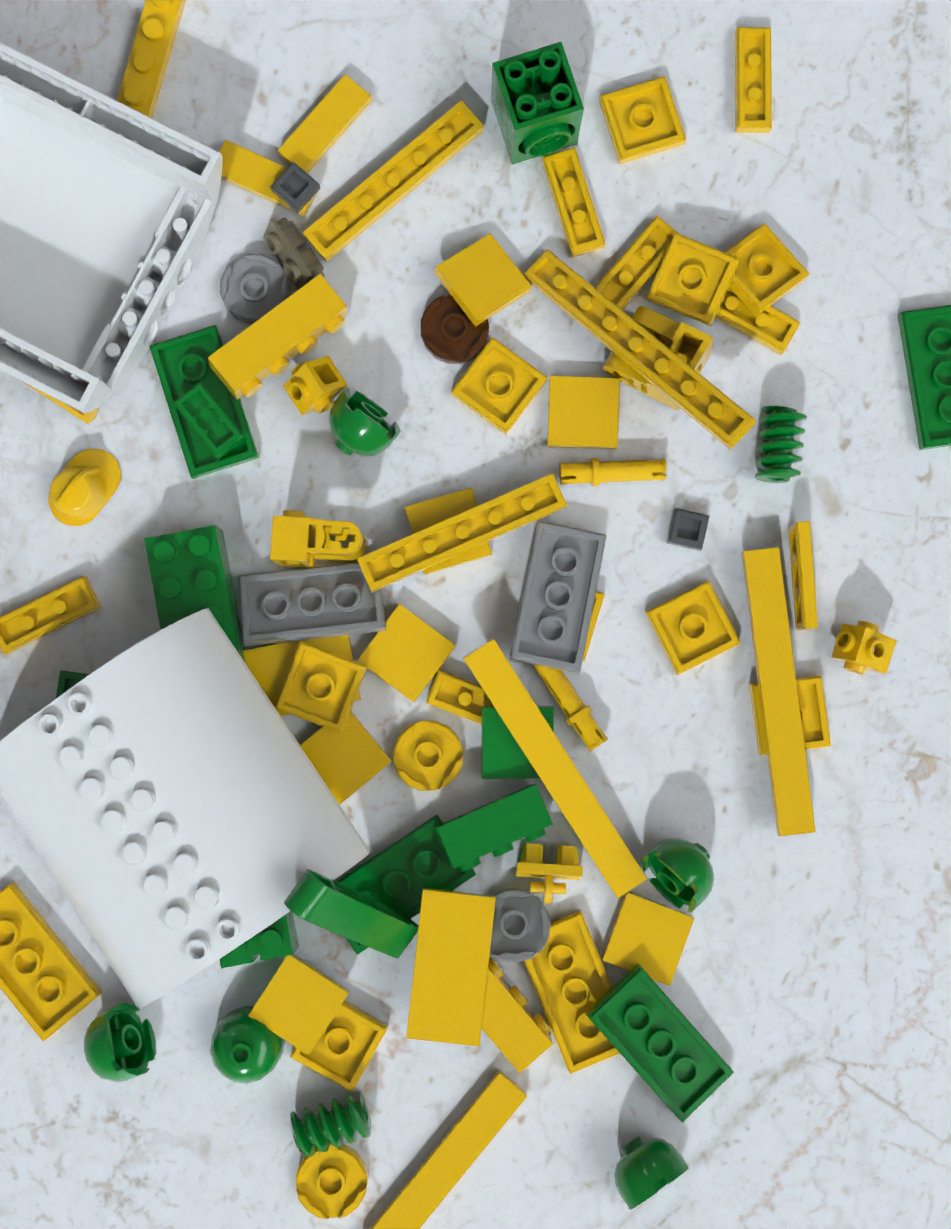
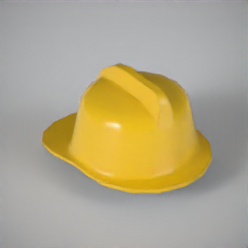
M87 449L75 455L63 470L53 478L50 485L48 504L52 514L60 522L68 526H82L90 523L114 495L120 484L121 470L118 461L110 453L102 449Z

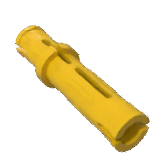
M591 458L590 462H560L559 483L560 485L591 483L592 487L600 486V483L665 481L666 474L663 472H667L665 458L599 462L598 458Z
M531 664L568 718L565 721L578 732L589 752L607 741V736L590 713L593 710L589 705L585 706L563 671Z

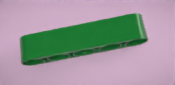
M310 869L306 870L284 901L286 907L303 920L396 959L400 958L418 932L419 926L402 912Z

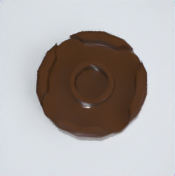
M443 295L436 298L426 307L421 318V338L426 350L435 359L447 364H462L474 359L485 347L489 338V321L487 319L475 327L452 295L445 297Z

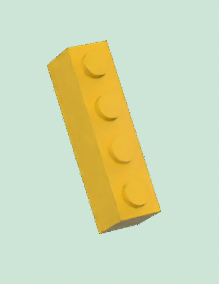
M319 274L208 357L210 367L236 400L243 395L250 397L262 387L263 384L261 382L271 374L278 376L284 372L291 364L289 360L297 354L305 355L313 350L318 344L317 339L328 332L331 335L337 332L346 322L344 319L347 317V306L324 277Z
M491 957L488 965L482 1030L515 1069L521 1073L553 1045L551 1035L549 1034L553 1029L539 1012L535 1016L526 1007V1004L529 1002L527 997L516 985L512 988L509 987L502 978L505 975L504 970Z

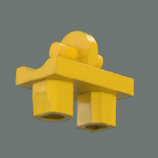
M525 843L520 862H517L516 877L544 878V882H530V892L543 893L544 904L552 903V893L566 894V883H553V879L580 880V877H583V866H578L576 846H557L556 864H543V845Z

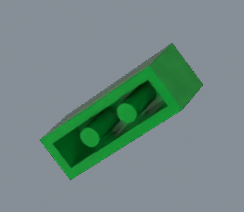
M533 784L435 826L433 829L449 867L453 869L459 867L461 872L481 864L479 857L490 852L493 853L494 857L513 850L512 843L525 837L526 842H531L546 835L544 828L553 825L537 785Z

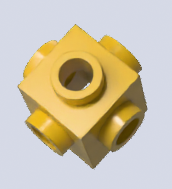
M325 356L312 361H304L294 367L291 371L293 376L283 385L300 414L305 415L313 411L321 414L329 410L335 402L334 398L347 386V383L330 357Z
M858 621L857 626L842 624L836 637L831 657L844 662L843 669L864 675L865 671L886 674L897 640L879 633V626L866 621Z

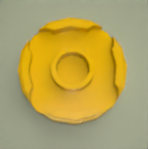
M420 721L408 726L399 735L393 748V762L398 776L408 786L420 791H435L448 786L458 776L463 764V748L459 737L449 726L438 721Z
M330 1142L327 1152H321L316 1146L314 1156L307 1157L305 1155L297 1169L296 1192L298 1200L308 1212L318 1218L329 1219V1217H338L339 1219L348 1216L359 1207L366 1194L368 1173L365 1162L356 1150L346 1144L336 1148Z

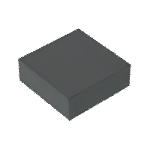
M292 162L270 186L271 191L297 214L321 189L320 184L295 162Z
M675 508L666 543L701 551L710 516Z

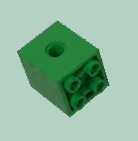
M562 42L492 63L491 102L512 165L577 145L584 107Z

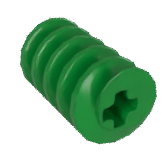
M764 406L762 411L767 415L761 418L760 424L766 429L759 433V438L765 443L760 444L757 449L758 453L764 457L756 461V466L763 471L757 472L755 479L770 483H785L790 481L791 477L801 475V471L792 468L791 465L801 462L803 459L801 456L793 454V450L804 447V443L794 440V436L805 434V429L795 425L796 422L806 420L807 416L789 407Z
M361 1091L358 1102H355L351 1094L347 1093L345 1106L343 1107L336 1097L332 1098L331 1111H327L322 1102L318 1103V1115L315 1116L309 1107H305L303 1120H300L294 1111L290 1113V1123L295 1144L299 1151H303L307 1157L314 1156L316 1146L321 1152H327L330 1142L334 1147L339 1148L343 1145L344 1137L349 1143H354L357 1140L358 1132L363 1138H369L371 1135V1119Z

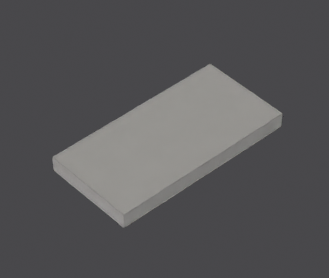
M537 521L509 657L510 660L580 673L607 537L606 534Z
M358 562L238 576L244 646L386 631L382 589L371 592Z

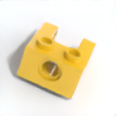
M637 307L632 319L698 373H701L713 352V337L683 322L679 324L649 308ZM610 353L603 365V369L613 378H620V381L679 411L680 408L615 353Z
M284 510L283 516H273L270 560L280 567L312 568L315 567L316 560L354 562L366 553V539L359 528L351 522L309 518L305 516V512L296 510ZM330 535L336 536L335 541H332ZM349 536H354L355 542H349L348 548H343L340 542H347Z

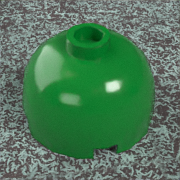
M345 388L330 410L329 424L333 435L337 438L335 445L347 455H352L355 452L361 456H375L388 448L401 430L395 421L390 426L384 420L388 413L383 408L358 391L351 396L350 388Z
M679 838L663 840L642 858L644 872L650 868L656 877L650 880L652 885L666 900L679 909L685 904L689 906L687 911L692 912L706 899L713 887L714 873L709 861L710 855L699 843L693 844Z
M123 1003L103 1011L97 1015L86 1030L84 1036L86 1061L93 1072L102 1079L121 1082L147 1073L150 1069L147 1068L149 1061L155 1059L156 1039L152 1026L148 1019H145L143 1023L141 1022L140 1017L135 1013L140 1011V1009L134 1005Z
M244 1006L232 1010L220 1020L212 1034L210 1052L214 1066L222 1076L233 1082L248 1084L261 1080L274 1070L283 1054L284 1039L270 1031L265 1024L248 1016L253 1006Z
M638 1136L621 1148L625 1155L616 1164L614 1176L621 1198L629 1209L632 1210L656 1194L665 1185L677 1179L689 1167L682 1155L671 1143L659 1138H651L642 1142Z

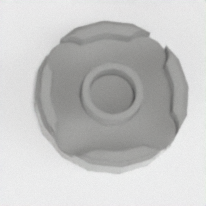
M247 254L226 267L220 279V295L226 309L236 319L247 324H253L290 296V284L284 270L274 259L263 254Z
M511 888L500 891L494 895L496 896L490 952L503 961L519 963L532 959L543 950L550 937L551 921L547 908L538 897L527 890Z

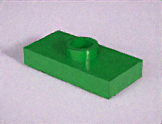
M201 381L173 402V405L218 460L246 439Z

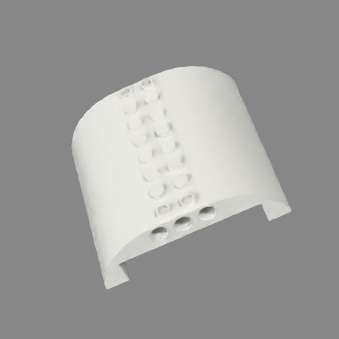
M1 42L0 370L83 413H88L100 407L114 396L136 370L149 350V346L157 336L188 278L203 246L215 211L221 184L223 157L221 153Z
M209 608L198 611L161 629L122 652L82 679L0 740V797L139 1009L172 991L289 913L291 910L286 907L284 901L307 869L335 880L371 853Z

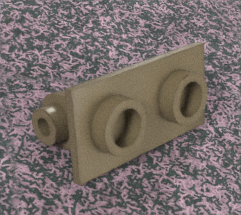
M271 218L263 238L268 251L275 255L283 266L287 279L294 283L299 290L310 279L312 280L319 274L324 277V266L320 263L312 249L309 248L302 252L298 251L299 248L305 246L306 241L294 222L288 221L287 218H282L276 222L274 218Z

